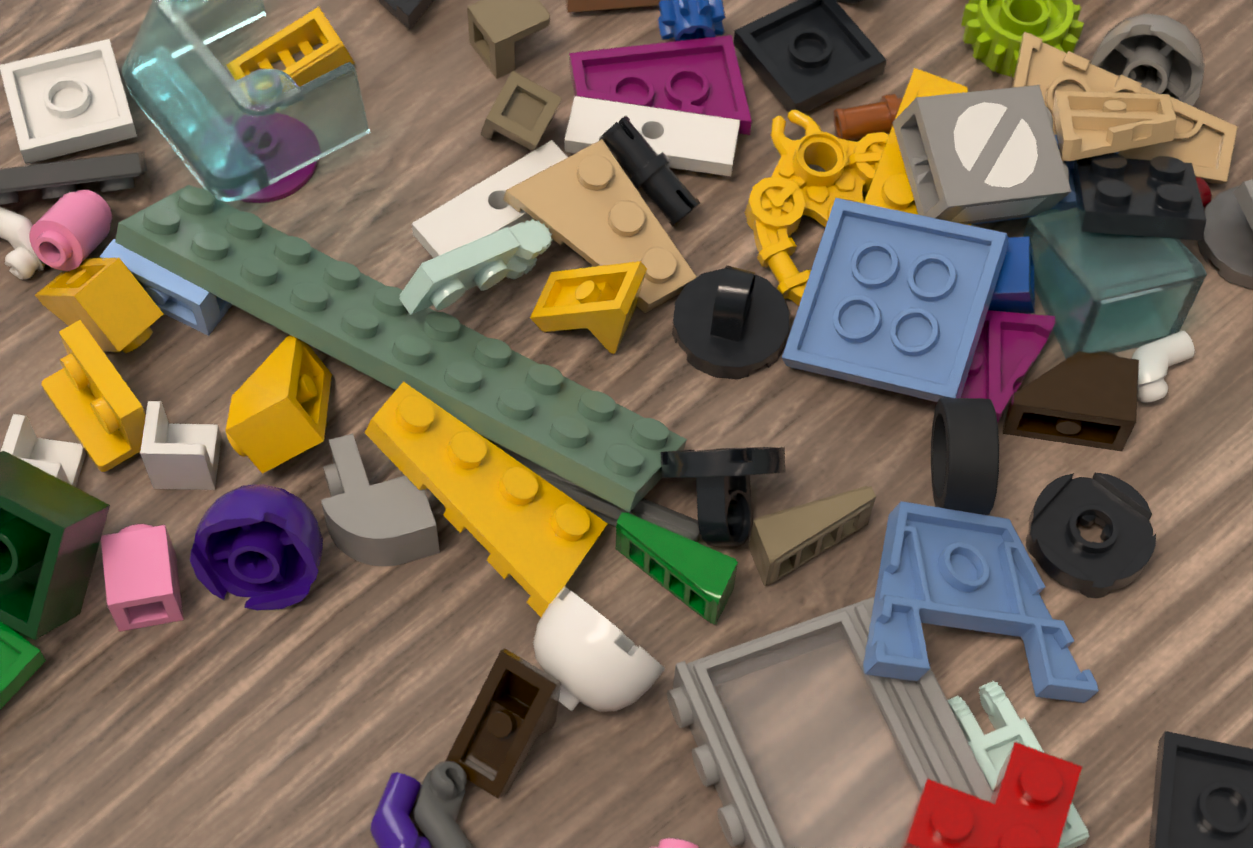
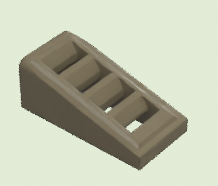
M864 486L755 518L749 550L764 586L776 582L868 525L876 499L872 486Z

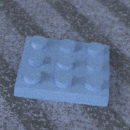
M835 198L782 355L785 365L938 402L940 398H961L1009 245L1007 233Z

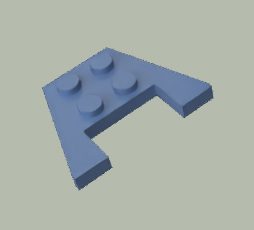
M903 501L892 510L888 516L863 663L865 675L918 681L930 669L921 624L926 623L1021 637L1024 642L1035 697L1085 703L1099 691L1097 682L1090 669L1081 672L1068 649V646L1074 642V639L1065 622L1052 619L1039 594L1045 588V585L1010 519Z

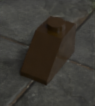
M1107 351L1092 353L1076 352L1014 393L1003 423L1002 434L1122 452L1136 424L1139 360L1118 357L1116 354Z

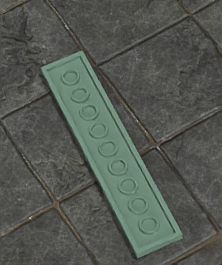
M188 185L118 223L115 243L395 390L404 381L480 435L627 512H630L663 478L661 477L660 452L684 450L687 439L668 430L660 421L644 418L615 403L607 394L592 391L564 377L556 368L539 364L511 350L505 342L495 338H488L464 326L457 318L450 314L437 312L428 307L410 315L399 299L403 290L386 286L361 273L356 266L333 259L312 248L307 241L289 236L263 223L258 216L240 211L216 199L208 190Z

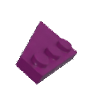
M732 35L569 53V68L575 96L740 120L738 134L750 135L752 120Z

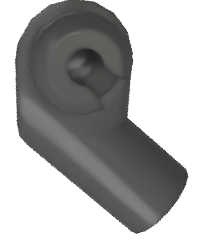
M453 761L440 762L427 773L419 792L414 810V818L433 848H474L456 822L465 794L467 775L465 770Z

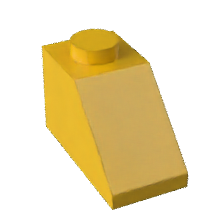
M86 258L76 269L63 271L35 294L43 306L68 326L81 320L100 348L107 352L123 351L128 353L138 348L152 335L153 331L149 326L163 315V312L120 258Z
M292 335L287 336L231 397L225 429L229 443L240 456H247L262 474L324 441L332 373L307 343Z

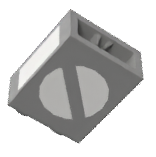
M1039 85L916 97L892 122L918 215L961 224L1042 215L1071 193L1068 167L1062 161L1053 132L1052 115L1045 106Z

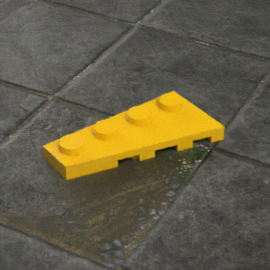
M404 381L372 417L365 431V434L418 490L429 489L446 509L443 516L460 533L467 529L490 553L486 561L504 579L511 575L530 595L527 604L540 617H542L549 604L566 585L608 524Z

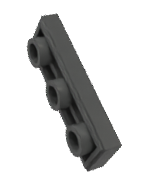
M140 151L0 168V205L20 202L18 191L41 188L42 198L49 199L62 197L70 192H77L76 184L99 181L101 192L135 188L134 177L141 176L147 171L145 152Z

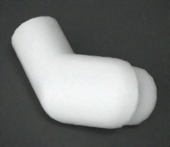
M0 207V238L9 241L14 248L13 251L6 255L5 265L11 266L10 272L17 278L29 279L36 270L41 271L45 266V263L37 257L30 244L29 234L33 224L29 218Z
M1179 331L1143 345L1134 352L1131 359L1139 360L1137 394L1139 401L1147 403L1164 398L1168 392V385L1164 380L1168 367L1194 356V344L1185 331Z

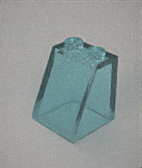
M1078 207L1063 211L1051 209L1029 218L1023 237H1030L1035 257V291L1046 315L1055 316L1053 331L1066 359L1078 351L1117 353L1139 348L1179 332L1207 276L1202 263L1179 239L1081 232Z

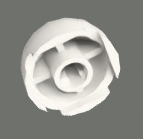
M565 586L549 604L537 624L533 641L536 660L545 673L561 682L559 702L571 711L579 702L599 712L618 711L635 703L650 689L665 670L650 654L640 646H635V643L625 636L620 629Z

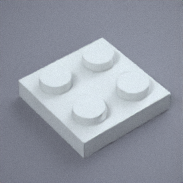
M110 39L0 65L19 148L25 164L137 137Z

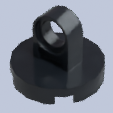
M726 265L723 269L703 273L685 285L675 301L672 335L675 343L678 341L681 349L687 354V361L693 368L715 378L738 380L748 377L750 370L761 368L766 363L767 367H770L777 362L787 343L790 312L782 293L767 279L756 275L755 272Z
M785 447L719 448L697 451L678 450L660 452L661 477H696L699 531L703 541L709 546L743 545L748 539L751 529L750 475L786 472Z

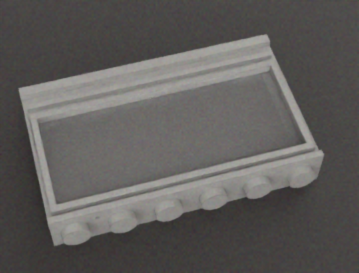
M875 596L686 664L685 661L675 664L673 689L667 691L668 703L679 728L689 726L697 744V747L692 749L695 768L705 787L714 784L723 805V807L717 809L719 823L731 847L740 845L741 848H901L913 811L927 778L990 802L993 792L931 667L918 681L864 674L863 663Z

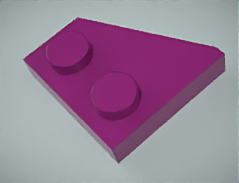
M988 310L961 398L990 399L996 411L997 423H999L1011 403L1014 393L1020 388L1050 338L1055 326V316Z

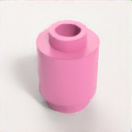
M79 190L67 193L32 226L29 234L30 244L37 257L46 265L61 271L74 270L109 234L112 221L111 209L107 202L95 192Z

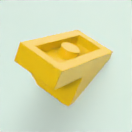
M641 261L551 272L530 319L542 332L588 328L611 354H616L636 308L647 268Z

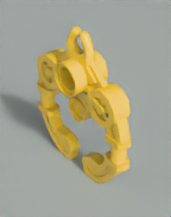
M795 109L788 112V120L804 128L805 136L801 140H791L785 137V119L779 115L773 118L771 137L781 158L772 176L763 178L753 186L745 215L748 226L754 232L755 244L758 250V261L762 267L769 266L779 283L777 290L782 293L784 299L789 298L799 306L811 270H805L801 273L798 271L790 257L795 253L797 245L788 236L798 229L802 215L812 217L826 227L835 198L864 203L862 191L868 193L889 134L883 132L867 134L858 142L840 139L830 133L822 132L819 125L811 117ZM807 165L820 166L826 172L815 171Z

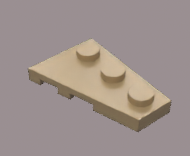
M603 140L588 146L505 191L503 200L519 213L524 210L536 221L539 220L540 223L545 224L549 228V232L552 233L551 238L560 246L563 243L567 244L587 260L591 267L641 261L646 266L647 271L636 306L644 313L679 295L685 285L697 278Z

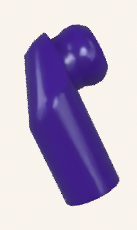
M393 772L389 777L371 821L370 831L378 848H432L427 838L418 836V831L409 817L422 785L416 779L403 773Z

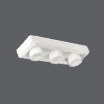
M574 96L565 136V152L577 153L600 141L599 138L616 122L619 123V120L627 115L630 122L658 155L664 152L670 159V162L667 164L668 167L731 176L740 120Z
M552 140L413 222V235L428 253L435 258L505 227L509 228L521 222L525 223L526 220H535L524 210L519 213L503 200L505 191L568 157Z

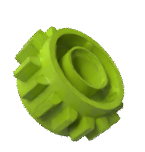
M969 0L968 4L965 5L961 26L965 27L963 41L964 43L972 44L974 50L972 56L975 59H980L990 70L1014 78L1024 32L1043 39V43L1067 53L1070 51L1074 53L1083 29V22L1078 21L1081 7L1080 5L1073 4L1072 0Z

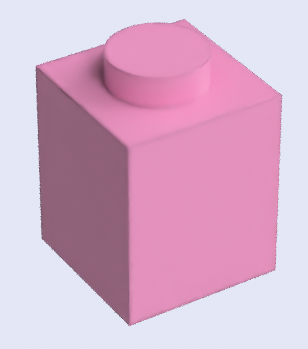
M137 524L125 527L119 533L103 535L101 537L107 606L119 632L182 621L183 611L176 553L166 526L153 527Z

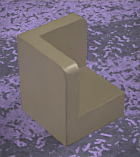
M481 0L467 7L469 43L496 79L511 73L512 70L515 71L514 42L550 25V14L539 0Z
M512 70L485 119L480 135L490 140L494 132L497 131L527 149L534 151L547 126L551 123L562 98Z

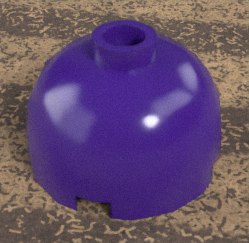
M243 485L216 499L205 512L195 533L190 562L196 578L213 595L225 600L227 592L238 597H250L245 602L244 608L253 610L283 609L302 601L309 594L310 586L316 580L323 551V537L314 513L301 498L282 488L269 485Z

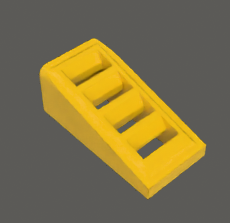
M318 6L232 60L226 66L251 106L256 109L336 75L355 64V62ZM319 43L323 44V46L316 49L315 51L312 48V46H315ZM302 51L305 57L295 62L291 55ZM282 60L286 69L277 74L271 64ZM261 68L268 80L258 85L250 72Z

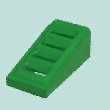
M621 512L616 522V550L690 609L711 624L716 625L734 589L738 561L735 558L628 512Z

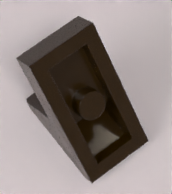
M506 648L501 650L445 761H453L459 764L465 770L467 780L497 799L508 794L536 737L551 730L556 722L561 682Z

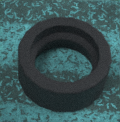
M940 398L935 407L931 437V481L935 506L989 515L994 507L999 476V434L993 403L990 399Z

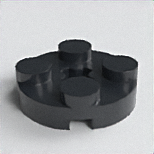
M1095 472L1092 478L1078 477L1072 479L1075 473L1064 475L1049 483L1038 496L1029 517L1026 547L1040 567L1054 580L1068 588L1078 590L1088 598H1102L1108 595L1110 591L1121 589L1132 583L1145 569L1156 546V533L1153 536V528L1149 521L1152 513L1143 496L1131 485L1115 476ZM1094 522L1099 524L1103 528L1100 537L1104 542L1096 543L1085 540L1080 536L1081 531L1076 527V524L1080 523L1085 527L1091 526Z

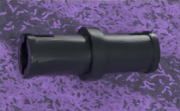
M627 115L622 117L619 123L616 122L599 138V140L604 141L613 155L632 176L630 181L638 190L641 187L668 218L672 227L700 204V201L693 197L667 166L670 159L664 152L659 155L630 122Z

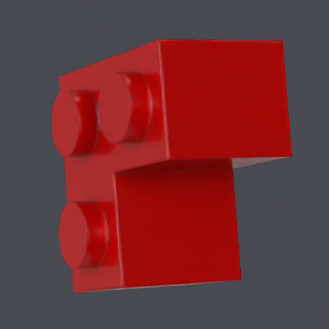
M1015 742L999 772L990 802L927 778L913 811L901 848H1058L1082 766Z

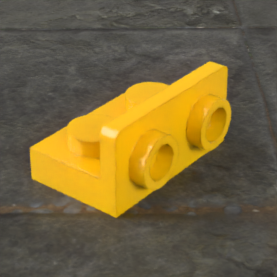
M79 320L59 331L68 355L59 359L63 369L43 379L41 385L98 470L106 472L141 452L146 415L141 403L85 325Z

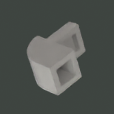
M353 433L329 440L333 464L323 466V471L331 497L322 499L321 504L329 535L337 547L352 559L372 566H396L440 553L437 526L425 490H418L406 476L369 485Z

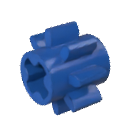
M662 0L659 2L661 16L658 17L662 40L674 38L675 41L716 37V35L724 34L722 20L726 16L722 0Z

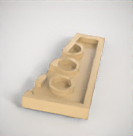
M1024 32L1022 35L1012 88L1040 86L1045 106L1052 115L1054 135H1057L1053 115L1055 91L1157 94L1142 87L1141 83L1123 75L1117 76L1090 64L1088 59L1070 51L1066 53L1042 42L1043 39ZM1171 97L1177 119L1174 140L1118 152L1124 158L1152 160L1158 156L1174 157L1184 163H1192L1195 176L1202 178L1205 182L1222 185L1227 182L1238 126Z

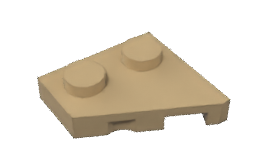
M1055 91L1053 115L1062 161H1074L1174 140L1177 119L1170 94Z

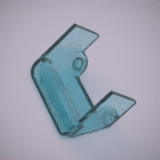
M152 0L125 59L122 75L129 94L202 187L211 192L215 199L229 202L246 198L370 133L356 68L350 61L299 87L287 73L277 69H259L235 81L209 50L206 44L265 16L266 11L263 0Z

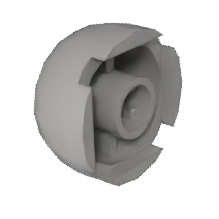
M1142 14L1126 18L1114 26L1103 38L1091 64L1117 76L1123 75L1141 83L1142 87L1157 94H1170V97L1191 106L1194 105L1200 95L1205 69L1204 56L1199 40L1186 25L1168 16Z

